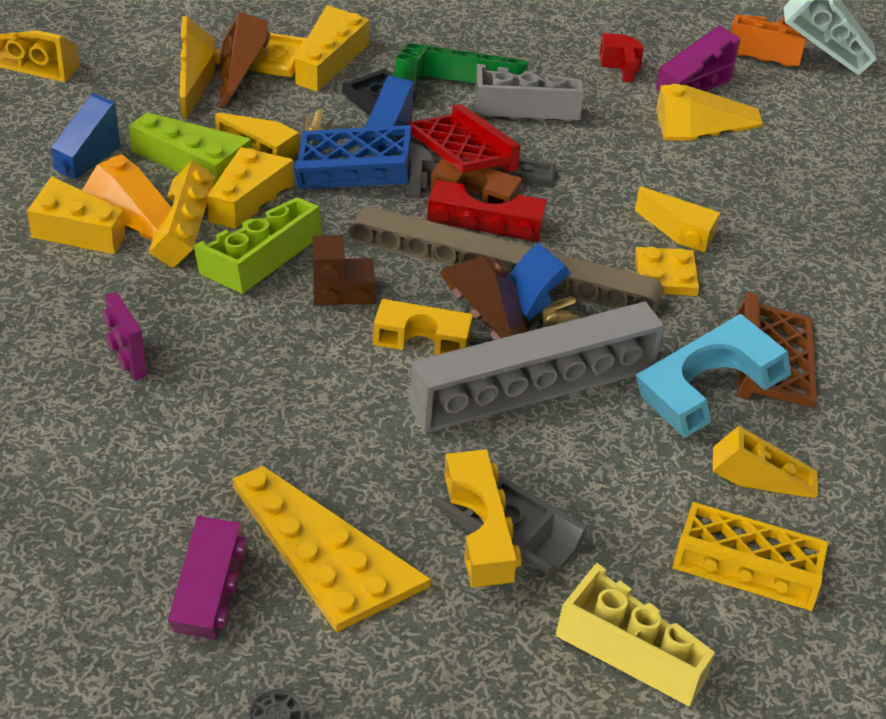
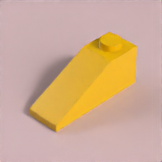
M225 113L215 114L216 130L251 138L252 149L290 159L299 154V132L278 121Z
M642 186L638 190L635 206L637 213L676 243L704 253L716 234L721 213Z
M741 426L736 427L713 447L712 471L740 487L816 498L818 496L817 470Z

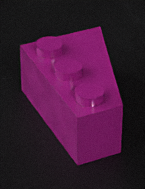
M718 25L659 68L656 89L660 91L661 85L680 84L708 91L732 80L740 38L721 25Z
M197 515L167 620L173 632L217 640L220 630L226 628L230 615L229 604L232 595L236 592L239 576L249 550L248 537L244 536L241 523Z

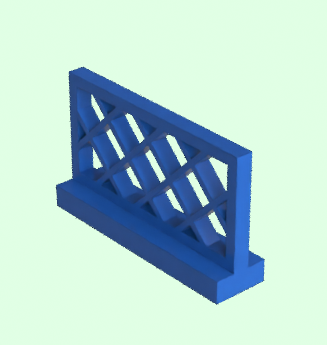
M411 125L303 131L298 161H294L293 167L298 189L409 184L410 175L408 167L412 138ZM405 135L396 143L391 140L394 136ZM368 137L377 138L369 144L363 141ZM340 139H349V141L341 146L336 143ZM314 140H321V141H322L321 143H319V144L316 145L315 147H312L311 145H309V141H314ZM382 144H386L389 148L380 153L376 150ZM356 145L362 148L354 154L348 151ZM329 146L334 149V151L326 156L321 153ZM395 152H397V153L400 154V155L391 156V155H393ZM367 154H371V155L374 156V157H364V156H366ZM341 155H343V156L345 157V158L336 159V158H338V157L341 156ZM315 156V157H316L317 159H319V160H310V159Z

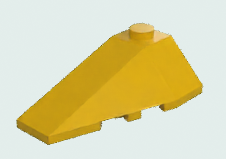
M38 30L0 34V68L66 82L80 67L77 45L63 36Z

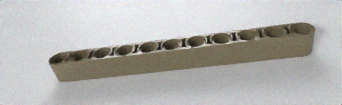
M371 206L362 207L349 227V235L354 241L448 266L480 256H484L492 261L498 259L508 267V275L532 248ZM550 252L566 265L571 274L549 292L568 297L572 296V298L614 309L646 301L656 314L664 293V287L657 279Z

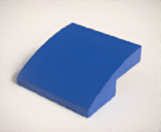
M537 243L522 257L509 275L515 283L522 313L529 321L553 302L548 292L571 274L566 265L540 243Z

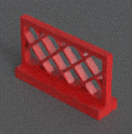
M462 104L452 105V114L406 122V125H411L414 137L462 173L500 166L507 172L518 171L521 145Z

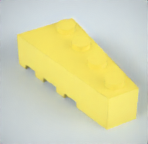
M596 563L562 605L555 636L690 707L706 682L715 652L677 623L670 625L661 618L658 608L650 602L646 605L641 603L631 595L632 589L621 580L617 583L612 581L605 575L606 569Z

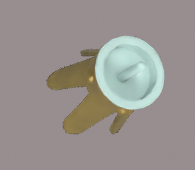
M321 109L316 111L311 126L309 114H306V131L329 130L334 119H329L320 128L323 111ZM321 140L309 141V145H311L312 147H315L316 145H318V144L321 143L322 141H321Z

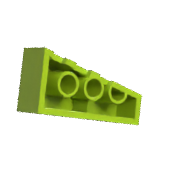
M149 112L129 124L132 152L177 173H180L192 160L215 176L212 188L240 147L252 149L251 138Z
M296 197L266 211V217L262 219L251 218L242 222L243 228L230 234L225 230L216 234L217 240L206 244L204 241L195 244L194 249L199 273L244 294L313 243V236L323 235L319 206Z

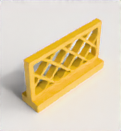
M692 502L683 533L679 540L672 569L812 611L822 583V571L828 541ZM696 515L710 519L713 523L703 525ZM738 527L744 529L746 533L737 535L731 528ZM721 531L726 539L717 541L711 533ZM765 538L778 539L780 544L772 546ZM755 541L761 549L751 551L746 543ZM805 547L818 551V553L806 556L800 548ZM789 551L795 557V560L787 562L780 554Z

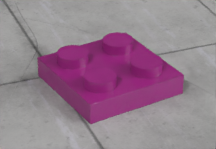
M118 292L105 295L106 309L102 310L104 321L109 328V333L105 334L107 344L111 351H117L118 361L122 370H128L134 381L147 377L142 330Z

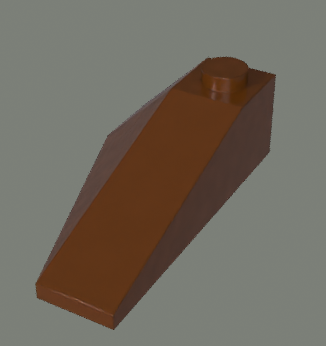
M480 256L443 268L440 271V275L458 299L464 297L474 307L470 313L475 319L480 320L487 327L491 328L489 335L494 340L527 332L515 283L508 275L509 269L503 262L498 259L492 261L484 256Z

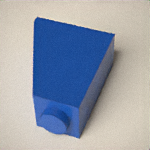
M389 75L365 128L406 125V122L412 121L414 81ZM405 135L394 136L391 140L397 142ZM368 137L363 141L369 144L377 138ZM382 144L376 150L381 153L389 147L386 144Z
M95 93L89 96L51 147L55 170L60 174L77 179L120 148L115 102Z

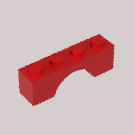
M435 180L428 199L427 221L538 242L545 220L547 200L518 195L506 203L489 204L472 198L466 192L463 184Z

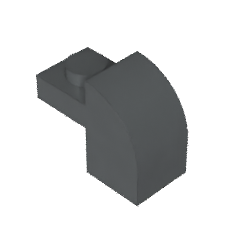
M411 143L408 167L410 175L409 198H420L421 188H426L427 182H431L433 156L426 148ZM395 152V153H394L393 155H391V156L400 155V154L397 153V152Z

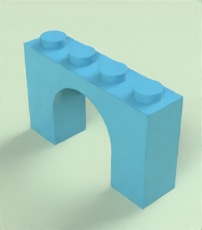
M739 314L636 374L640 395L644 401L682 437L686 438L711 423L707 399L690 385L691 381L700 373L719 367L734 368L745 373L761 388L766 390L790 376L791 370L788 351L742 314Z

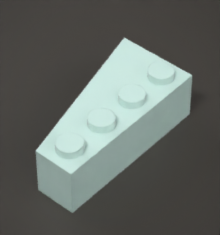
M790 0L784 6L786 24L855 74L860 75L877 60L873 41L841 0Z

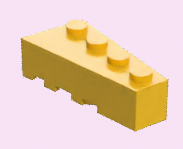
M327 5L295 58V84L318 92L369 45L370 19L362 17L357 13H350Z

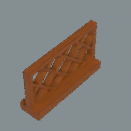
M747 292L736 312V316L742 314L788 351L791 370L789 377L791 379L788 381L783 379L776 383V387L771 386L764 390L745 373L737 370V397L750 399L752 393L814 408L817 403L812 318L759 304L758 295ZM761 316L769 317L774 323L769 325ZM790 323L803 326V331L798 333ZM781 328L789 337L784 339L775 330ZM796 342L804 351L799 353L790 344ZM797 363L805 373H798L791 365ZM799 385L807 395L798 393L792 386Z

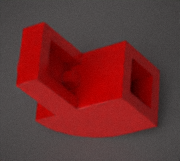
M602 33L599 51L601 67L621 68L623 82L633 83L634 73L638 74L639 69H641L644 47L633 37L623 34Z

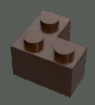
M343 235L313 236L314 305L375 304L373 258L345 259Z

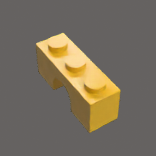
M381 299L374 321L373 345L404 350L407 340L415 336H424L434 341V356L466 348L469 346L473 315Z

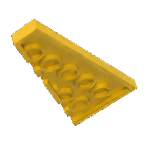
M261 466L232 479L235 491L335 632H339L430 588L431 579L266 467Z

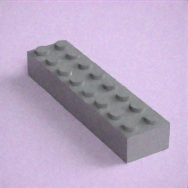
M645 301L412 361L410 409L423 432L429 433L633 377L656 363L664 325Z

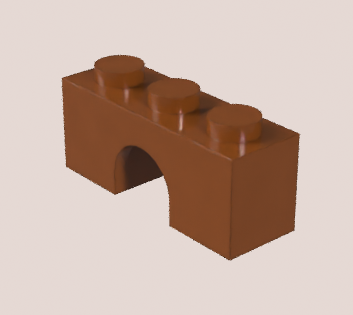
M442 158L431 172L430 193L435 180L463 184L467 193L481 195L482 202L501 204L509 202L520 195L522 178L490 168L462 173Z

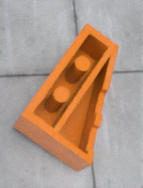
M735 15L730 32L740 38L737 56L747 55L756 57L757 60L763 62H780V64L787 67L800 65L807 38L786 24L785 18H781L780 22L766 21L767 18L764 16Z

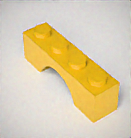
M191 160L172 180L167 198L174 203L166 219L154 234L148 252L171 268L180 263L194 248L207 205V195L211 191L215 176L206 168L199 166Z
M487 449L446 454L444 477L450 502L471 509L479 515L484 523L478 530L466 536L464 560L471 588L514 583L516 567H521V553L519 546L512 544L511 538H513L514 534L511 517H505L504 514L506 499L503 489L498 490L497 488L499 476L496 463L490 462Z

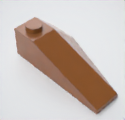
M239 11L222 41L220 52L221 64L219 66L222 67V70L220 71L219 79L222 82L219 88V108L226 107L261 48H266L270 38V33L267 32L268 21Z

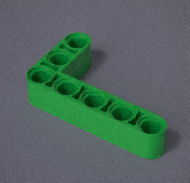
M409 43L396 55L394 76L414 81V86L417 85L422 76L476 84L477 64L486 65V70L497 71L498 67L509 68V73L521 75L524 71H528V62L515 58Z

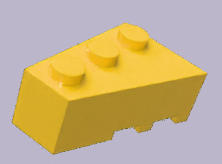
M240 147L207 195L209 222L236 229L242 222L259 212V207L267 201H274L277 198V194L285 188L289 190L294 186L293 159Z
M51 176L27 210L31 238L115 254L126 237L122 209Z

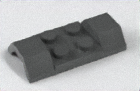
M498 474L497 488L498 490L503 489L506 499L504 514L505 517H511L514 534L513 538H511L512 544L519 546L521 559L548 575L556 576L577 552L588 526ZM449 494L444 499L438 496L432 499V505L460 521V527L470 533L475 532L484 524L479 515L471 509L452 504Z

